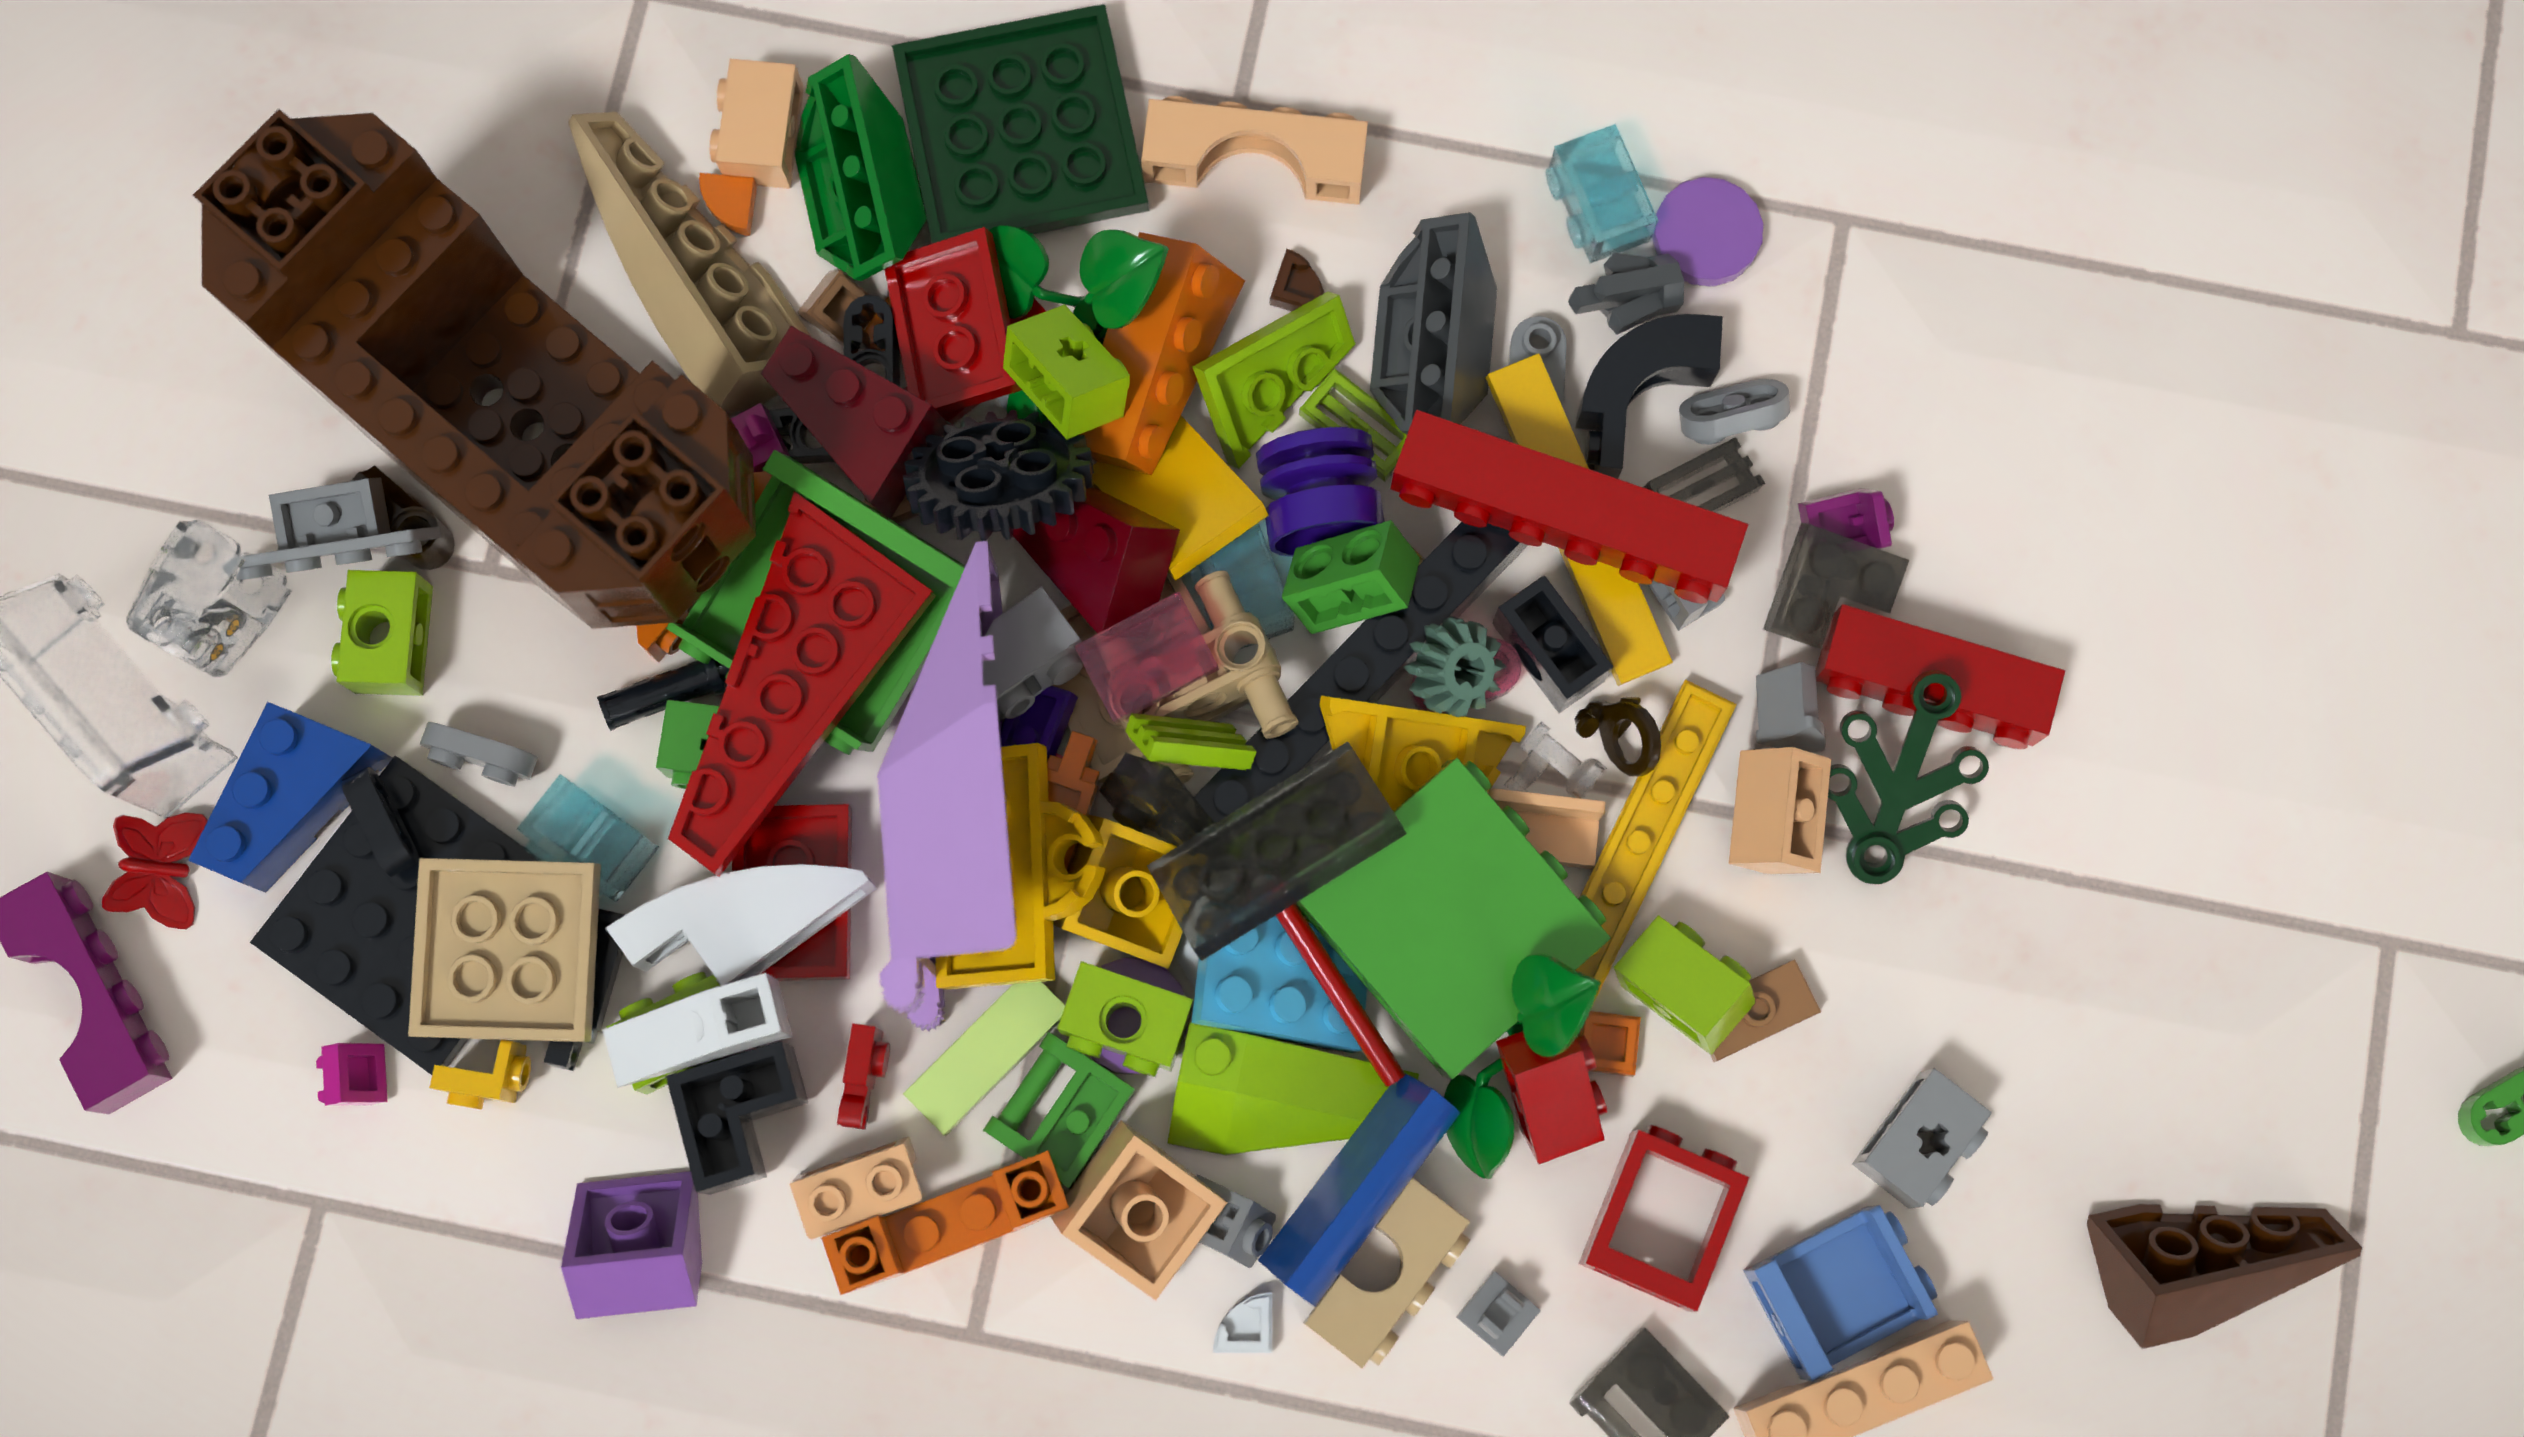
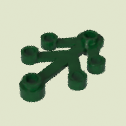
M1926 671L1914 680L1910 696L1916 709L1893 771L1876 739V723L1868 713L1854 710L1847 713L1840 722V733L1847 744L1855 747L1882 801L1874 824H1872L1855 794L1857 779L1853 771L1842 764L1831 765L1830 778L1839 773L1849 777L1848 787L1841 792H1834L1829 789L1828 798L1836 802L1853 836L1846 848V862L1852 874L1862 882L1883 884L1892 880L1901 871L1906 854L1942 837H1958L1968 827L1969 817L1962 805L1953 800H1944L1934 806L1931 818L1898 831L1905 810L1960 784L1978 783L1986 777L1989 771V763L1986 756L1975 747L1965 746L1953 754L1950 763L1918 777L1938 720L1951 716L1958 709L1961 702V691L1958 684L1949 674L1943 671ZM1939 683L1944 687L1943 697L1933 703L1925 701L1923 697L1925 688L1929 684ZM1860 719L1868 722L1869 730L1864 737L1856 739L1848 735V727L1854 720ZM1967 756H1976L1980 760V766L1973 774H1963L1959 770L1960 762ZM1947 810H1956L1960 813V820L1957 825L1951 828L1942 827L1939 824L1942 813ZM1873 845H1879L1885 849L1883 859L1877 863H1869L1864 859L1866 849Z

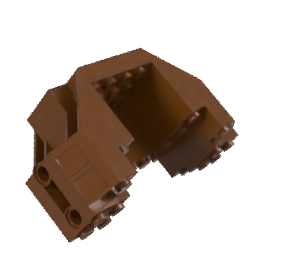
M278 109L193 194L202 205V287L378 448L537 586L590 628L676 623L703 593L719 581L731 562L756 537L753 455L727 412L685 376L680 374L675 380L653 360L641 373L637 372L525 277L481 215L435 176L418 151L374 113L289 118ZM497 388L503 389L502 396L496 403L482 406L483 398L489 391ZM534 423H544V428L537 438L530 441H522V435L528 426Z

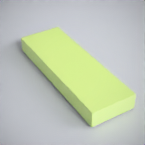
M1042 982L1012 984L903 1095L944 1136H947L1045 1038L1047 1033L1051 1032L1059 1024L1065 1004Z

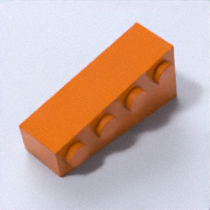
M1139 232L1138 237L1163 244L1169 250L1158 282L1140 314L1126 327L1119 329L1108 328L1102 344L1114 358L1119 359L1124 364L1130 374V386L1127 392L1124 417L1080 435H1085L1087 448H1091L1093 460L1152 475L1197 383L1192 366L1209 358L1245 280L1196 243Z

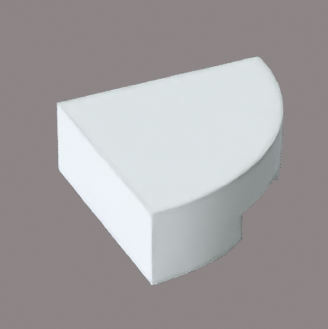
M1273 1292L1250 1296L1236 1304L1226 1314L1217 1329L1213 1343V1353H1272Z

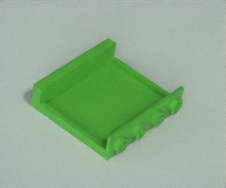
M774 450L762 469L772 475L755 504L756 537L731 562L719 581L697 599L683 624L677 622L669 623L666 629L682 638L678 648L689 656L705 664H709L713 658L730 669L755 598L761 594L772 564L770 557L776 540L780 541L790 514L788 508L794 491L927 586L936 596L825 739L826 743L848 755H851L854 748L859 751L874 752L920 675L965 565L795 459Z
M1458 758L1444 763L1441 766L1442 769L1314 881L1306 883L1291 896L1300 911L1440 1075L1449 1079L1455 1078L1518 1022L1517 1014L1520 1011L1513 1001L1512 980L1516 968L1522 959L1529 955L1546 954L1576 970L1611 939L1601 927L1606 922V918L1599 908L1585 895L1577 899L1563 882L1568 877V874L1559 861L1546 850L1541 854L1537 852L1525 838L1530 830L1524 820L1507 805L1501 809L1487 793L1492 788V785L1483 772L1471 761L1463 765Z

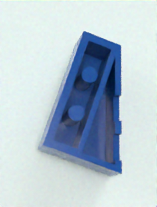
M267 701L188 861L266 893L317 840L315 835L337 811H344L349 806L341 781L367 767H371L375 771L377 769L382 771L393 757L369 743Z

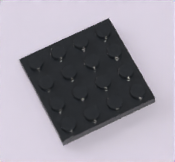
M396 755L379 775L403 820L419 858L545 862ZM351 811L250 943L432 1075L434 1065L448 1067L469 1038L408 1037L419 863L393 877L386 874L376 860L353 811Z

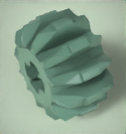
M1456 617L1444 618L1441 626L1436 624L1424 626L1426 642L1415 641L1409 643L1413 651L1418 654L1416 661L1404 666L1409 674L1417 676L1409 690L1415 696L1424 699L1423 705L1427 709L1437 713L1446 712L1449 715L1461 717L1467 715L1469 708L1475 710L1486 708L1485 692L1494 693L1501 691L1498 684L1493 681L1496 672L1507 667L1501 660L1494 658L1502 644L1497 642L1495 638L1487 636V628H1484L1482 624L1473 621L1465 623L1463 619Z

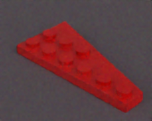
M795 491L788 508L790 514L780 541L776 540L770 557L772 564L761 594L755 598L725 680L727 687L717 714L713 713L707 729L708 739L697 769L691 773L668 836V840L719 877L936 597L931 589Z

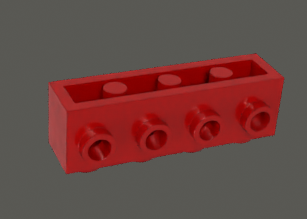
M1842 604L1830 617L1816 667V682L1826 684L1829 693L1846 699H1860L1861 695L1883 701L1882 707L1889 712L1913 716L1916 707L1911 701L1910 691L1914 680L1926 671L1939 670L1949 674L1956 681L1961 691V702L1958 709L1951 716L1938 720L1937 723L1941 727L1963 733L1971 732L1973 728L1993 734L1994 742L2013 749H2026L2028 745L2034 746L2049 736L2066 670ZM1939 683L1929 684L1923 693L1924 700L1931 703L1939 701L1944 695V687Z

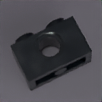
M1545 575L1498 607L1492 622L1493 626L1558 713H1561L1605 682L1613 665Z

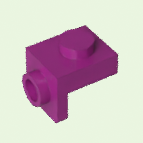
M1860 488L1798 503L1805 547L1809 559L1817 560L1866 547L1881 549L1892 545L1890 531L1894 527V515L1882 491Z

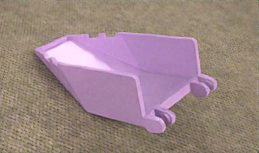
M988 541L975 542L877 774L891 960L879 974L880 986L884 988L881 993L884 995L883 1000L888 1002L889 1007L893 1006V1010H898L900 1014L905 1012L908 1015L907 1019H911L912 1025L916 1024V1028L921 1027L922 1031L927 1029L929 1032L931 1029L936 1030L938 1025L941 1026V1021L945 1020L943 1015L946 1013L943 1011L945 1007L944 989L936 988L935 957L1006 950L1014 946L1017 937L1000 729L1003 720L999 722L996 685L984 686L983 661L995 660L993 635H985L994 619L1003 614L998 569Z

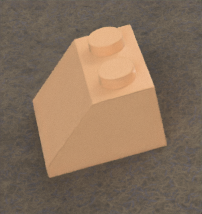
M1121 1120L1065 1195L1069 1208L1050 1217L1062 1235L1151 1298L1157 1300L1226 1206L1227 1202L1169 1154Z

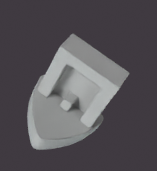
M1798 662L1757 675L1756 689L1759 730L1756 731L1757 743L1775 748L1795 747L1808 752L1824 751L1826 747L1825 726L1818 718L1815 666Z

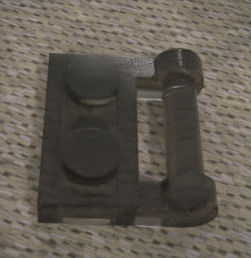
M1641 1327L1586 1382L1568 1403L1581 1417L1587 1414L1608 1437H1641L1604 1398L1606 1392L1614 1384L1664 1437H1711L1730 1417L1645 1327Z

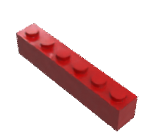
M1417 409L1394 469L1390 488L1393 491L1399 492V497L1413 506L1420 508H1431L1432 504L1454 511V517L1465 524L1475 527H1486L1487 523L1509 530V536L1520 543L1530 546H1541L1543 542L1564 549V555L1577 563L1596 565L1597 562L1613 566L1620 569L1619 574L1627 580L1645 585L1656 581L1675 588L1674 593L1678 597L1699 604H1705L1708 600L1717 603L1726 591L1749 525Z

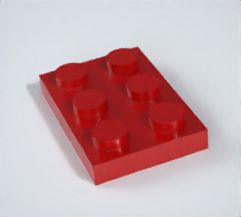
M982 227L908 251L903 260L884 269L908 392L931 404L940 415L1022 390L1003 369L1007 326L1011 325L994 238L989 230Z
M849 804L774 806L732 860V872L762 866L798 864L851 869V806ZM851 908L761 974L767 973L778 981L850 979Z

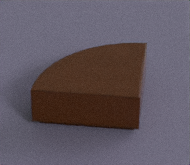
M1286 249L1270 296V305L1293 311L1324 294V290L1319 277L1306 258L1292 250Z

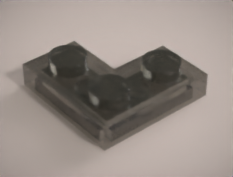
M1801 523L1763 630L1821 649L1840 597L1882 612L1891 613L1909 560L1811 524Z
M1125 753L1113 771L1114 773L1111 772L1099 789V792L1114 808L1112 812L1114 819L1121 825L1142 832L1144 828L1154 831L1161 838L1178 847H1184L1187 842L1210 850L1221 830L1169 766Z

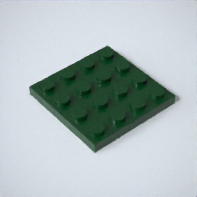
M1105 4L892 45L932 244L982 227L989 230L1000 225L1016 226L1036 234L1149 211L1148 198Z

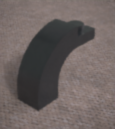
M1681 314L1649 321L1619 338L1600 358L1586 385L1575 423V428L1597 430L1588 431L1585 450L1586 463L1594 465V471L1617 479L1619 478L1623 469L1627 408L1640 394L1651 388L1670 384L1711 387L1720 370L1723 316Z

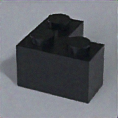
M783 1041L666 1076L696 1193L711 1195L767 1178L752 1120L809 1103L794 1047Z

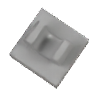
M1493 1271L1456 1318L1500 1356L1504 1357L1541 1310L1496 1271Z

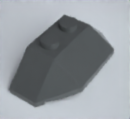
M1470 212L1422 219L1413 232L1415 235L1414 239L1400 253L1380 285L1370 392L1395 421L1400 431L1406 435L1408 434L1416 409L1461 425L1488 395L1489 386L1485 378L1490 373L1497 287L1476 217Z

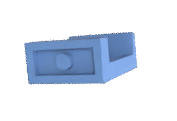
M1880 1205L1867 1206L1744 1270L1792 1365L1802 1380L1814 1381L1833 1371L1832 1366L1918 1320H1928L1938 1315L1932 1302L1933 1299L1937 1298V1292L1931 1279L1920 1265L1913 1267L1902 1247L1908 1243L1902 1225L1891 1211L1884 1213Z

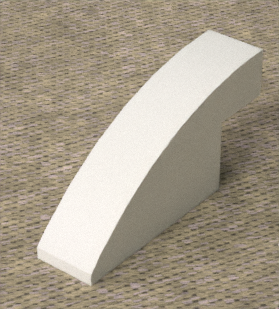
M806 864L762 866L723 873L720 877L716 875L681 886L642 904L607 926L606 929L631 965L644 972L650 970L690 941L722 986L761 974L877 888L863 871L856 869Z

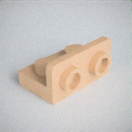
M910 1137L797 1175L789 1185L807 1237L815 1239L919 1202L923 1195L913 1167L917 1157Z

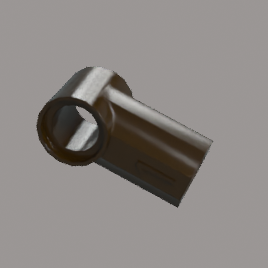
M375 465L366 471H360L351 481L381 477L391 533L440 527L441 538L428 540L422 546L423 552L402 556L412 565L424 570L440 568L447 563L453 555L455 546L453 534L435 515L426 510Z

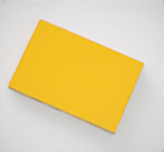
M1182 415L1152 475L1102 462H1097L1093 465L1094 473L1092 477L1094 488L1180 529L1168 573L1175 581L1269 516L1262 501Z

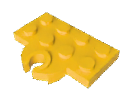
M1031 743L1001 747L1017 935L1014 946L1006 950L935 957L936 988L948 990L1054 981L1053 921L1074 915L1088 904L1103 880L1105 868L1099 866L1085 865L1077 873L1071 875L1065 869L1064 857L1067 850L1073 844L1081 843L1086 847L1096 849L1104 846L1101 834L1087 816L1065 804L1049 802L1047 746Z

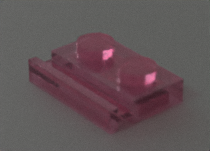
M1179 591L1074 646L1115 724L1130 717L1131 713L1136 714L1220 670Z

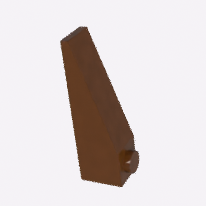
M2138 1204L2089 1215L2086 1224L2108 1308L2142 1349L2195 1337L2360 1257L2363 1248L2325 1208L2254 1207L2250 1216L2218 1215L2215 1206L2195 1205L2193 1214H2163L2160 1205Z

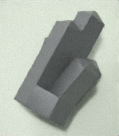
M1614 252L1604 263L1606 276L1599 277L1595 284L1575 287L1568 300L1575 315L1600 310L1607 317L1608 326L1618 335L1656 316L1678 312L1684 304V279L1679 262L1668 253L1643 257Z

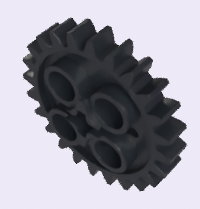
M1011 410L1005 419H997L992 411L987 412L985 421L977 422L970 416L964 417V427L957 428L949 424L944 425V437L927 435L925 437L927 447H914L912 449L914 460L905 461L906 474L903 475L907 501L910 503L912 514L919 513L921 524L923 525L935 522L936 530L939 534H943L955 527L957 539L960 540L967 537L972 531L979 532L981 541H987L993 532L1000 531L1005 540H1011L1014 529L1022 528L1026 533L1032 535L1035 534V523L1041 521L1047 525L1055 526L1057 525L1055 513L1068 515L1075 513L1073 502H1085L1087 500L1086 489L1092 488L1094 485L1091 448H1087L1085 435H1078L1067 440L1049 419L1040 422L1039 412L1036 411L1029 414L1025 419H1018L1016 410Z

